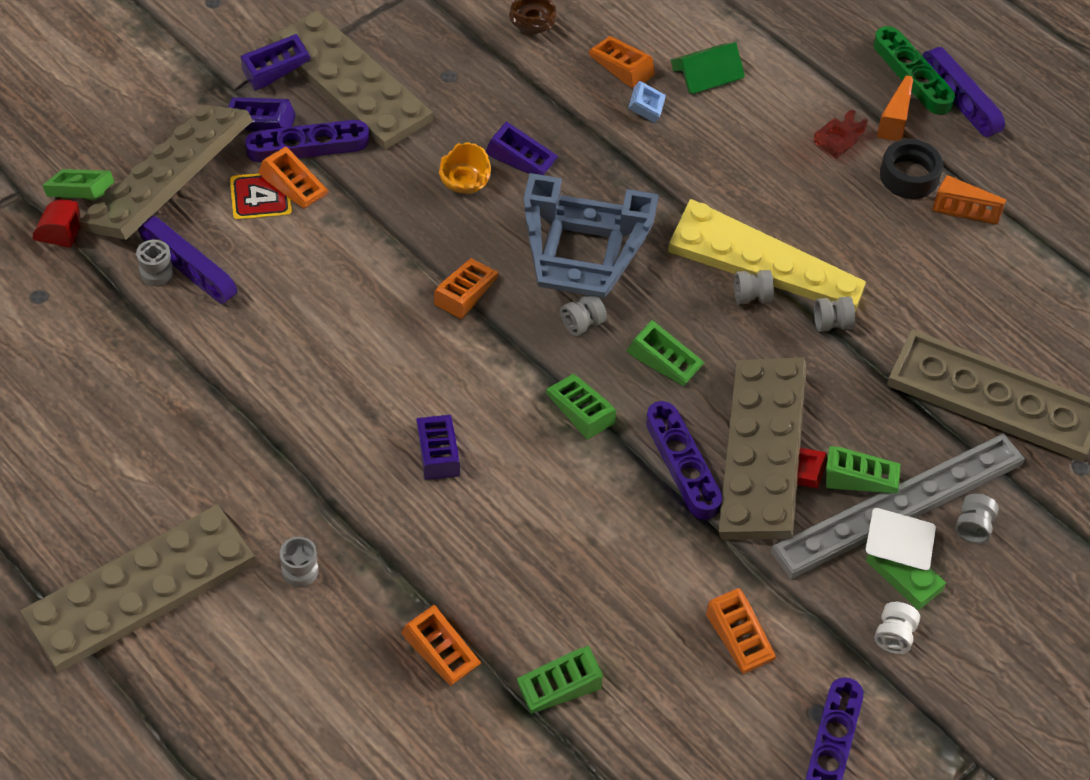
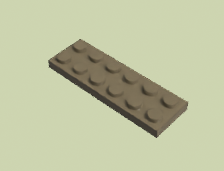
M317 10L268 37L269 44L297 34L308 51L311 60L295 70L349 119L359 120L367 124L369 137L384 150L433 121V112ZM292 48L288 49L291 57L296 55Z
M204 105L198 108L192 118L185 124L177 127L173 132L174 134L168 140L156 146L152 154L144 162L134 166L131 173L122 182L115 184L110 189L108 195L88 209V213L78 221L84 232L126 240L253 121L248 110Z
M911 329L889 376L887 386L1084 463L1090 449V397Z
M805 357L737 360L719 523L721 540L793 539L807 367Z
M217 504L20 610V614L58 674L256 564V559L251 549Z

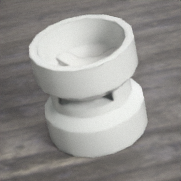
M887 603L881 615L883 624L877 627L874 641L880 648L895 654L908 653L913 643L912 632L918 627L920 614L914 607L906 603Z

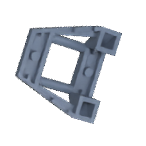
M530 173L523 203L538 287L605 298L648 235L654 223L659 194L626 189L623 205L561 195L562 178ZM540 217L550 224L543 252ZM562 230L609 237L603 265L555 257ZM630 234L620 256L618 257L622 238Z

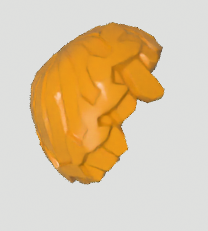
M470 142L458 143L448 155L442 157L438 174L443 184L453 192L472 194L487 184L491 165L484 148Z

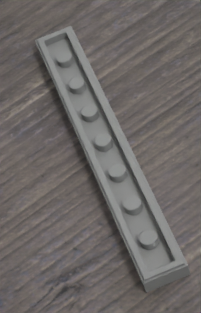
M1003 433L900 483L898 494L882 492L794 535L793 539H785L773 545L771 554L790 580L866 543L874 508L917 518L1022 466L1025 458Z

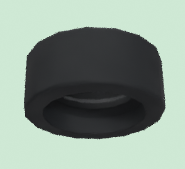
M917 139L899 140L888 146L884 153L880 167V179L884 186L897 196L908 199L927 197L935 191L939 184L943 171V159L938 150L929 143ZM902 161L915 162L927 169L929 174L920 177L909 176L901 173L895 168L894 164Z

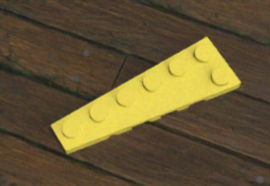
M692 199L689 200L668 246L669 253L733 274L737 271H747L755 276L759 270H770L774 287L812 300L828 298L830 301H837L839 297L850 296L853 300L855 311L866 281L720 213L710 208L707 204L699 203Z

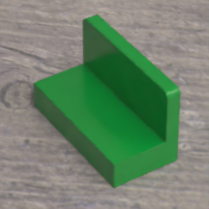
M737 42L723 43L670 59L673 71H683L690 94L745 77Z

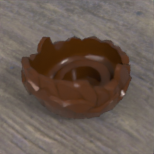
M513 0L511 12H509L512 24L528 34H539L550 30L557 19L556 5L551 0Z

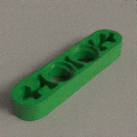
M891 26L879 28L875 34L873 47L880 57L902 81L906 75L912 76L911 92L928 111L936 115L950 112L955 99V93L897 28ZM905 57L910 59L912 62L903 63L900 62L898 58ZM924 77L927 78L930 82L921 83L918 82L915 78Z

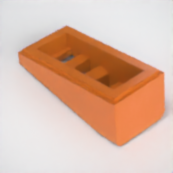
M612 36L607 37L589 50L590 57L633 89L639 81L645 83L655 74L652 56Z
M905 76L881 115L877 137L893 141L902 140L913 84L912 76Z
M287 146L262 160L258 173L268 183L303 209L323 198L329 192ZM290 175L294 176V178L291 180L287 178ZM299 182H302L304 184L299 188L295 186ZM308 189L314 191V193L307 197L303 194Z
M946 175L937 191L932 210L941 214L998 224L1006 199ZM986 206L992 207V210L986 209Z
M470 258L434 291V305L463 319L497 279L499 272ZM472 270L483 275L484 277L482 278L472 273ZM466 277L476 281L477 283L474 284L466 279ZM460 284L469 288V290L464 289ZM454 292H457V293L461 294L462 296L460 297V296L454 294Z
M740 588L709 601L706 616L742 674L776 659V655L750 603ZM742 621L743 624L731 629V624ZM746 634L751 635L750 638L738 643L737 638ZM758 646L759 651L745 657L744 651Z
M435 605L407 623L401 632L407 642L450 686L481 664ZM431 626L434 631L424 637L421 632ZM441 636L445 641L433 648L430 643ZM451 646L454 652L445 659H442L439 654ZM461 657L465 663L452 672L448 665Z

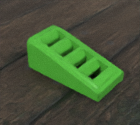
M653 320L637 335L626 351L635 359L682 386H685L705 363ZM662 349L666 352L661 355L658 350ZM671 356L677 358L673 364L668 360ZM683 362L689 365L684 372L679 369Z
M575 374L546 389V394L587 440L615 424L616 409ZM571 386L574 388V390L565 395L561 393ZM577 395L581 396L579 399L573 402L570 401V399ZM585 403L588 404L586 407L582 409L578 408L579 406ZM594 410L595 414L591 416L587 415L588 413Z
M829 446L826 488L898 494L901 464L849 449ZM882 474H889L888 479H884L881 477Z
M586 646L517 678V684L532 714L600 690L602 688L603 675L590 647ZM583 668L586 676L582 677L578 669ZM567 672H569V675L573 681L569 684H567L565 677L563 675ZM550 678H554L558 689L553 691L548 681ZM533 684H540L544 696L538 697Z

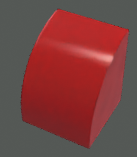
M71 200L50 202L46 206L33 232V240L71 248L81 227L78 222L81 219L78 202Z

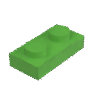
M62 169L45 182L42 187L47 197H62V199L86 198V200L91 201L102 197L105 193L104 191L115 181L111 171Z
M868 554L866 562L918 610L945 588L946 582L931 568L923 570Z

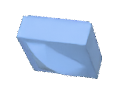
M639 81L634 86L628 109L655 123L660 118L666 95Z

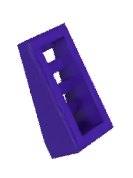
M297 34L240 56L243 73L254 91L271 84L311 60L308 51ZM292 48L296 55L291 57L288 49ZM280 54L282 55V57H283V59H284V60H282V61H279V59H278V57H277V56L280 55ZM270 61L272 65L267 66L266 63Z
M232 97L228 106L233 109L248 110L253 121L244 129L250 131L292 127L296 117L289 99Z
M507 121L491 138L485 153L496 160L526 173L545 175L558 158V155ZM527 153L532 155L530 159L525 156ZM538 158L544 160L540 166L535 163Z
M441 415L416 418L424 480L460 476V462L452 416ZM445 426V428H442V429H432V430H426V429H425V428H428V427ZM429 436H447V438L427 439ZM448 445V447L429 449V446ZM449 454V457L430 458V456Z

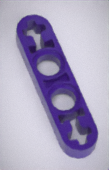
M936 47L923 53L922 56L954 91V105L984 137H990L1004 130L1005 120L999 108L945 49Z
M347 120L259 130L250 133L246 137V154L251 161L262 162V160L286 147L283 143L290 139L300 142L293 147L287 146L297 158L356 152L368 146L369 128L362 121ZM319 136L331 138L326 143L317 142L315 139ZM263 145V148H257V146Z
M151 216L138 228V232L144 242L152 239L165 242L170 249L172 266L215 301L224 304L237 294V287L226 272L159 218Z
M665 401L651 404L646 417L647 429L688 509L699 519H712L720 511L722 494L676 407ZM661 415L663 419H668L667 431H665L666 426L661 418L656 419V416ZM677 440L682 442L686 448L678 452L672 451L668 448L667 443ZM689 467L694 468L700 473V476L696 479H687L681 474V471ZM700 488H702L701 494L704 499L712 501L711 505H707L704 501L699 502Z
M838 678L830 686L805 780H843L863 701L861 685L851 678ZM842 691L850 693L845 712L838 710ZM831 722H838L846 728L847 734L840 738L834 737L828 733L826 725ZM823 755L832 756L838 762V768L834 771H826L819 766L817 759Z

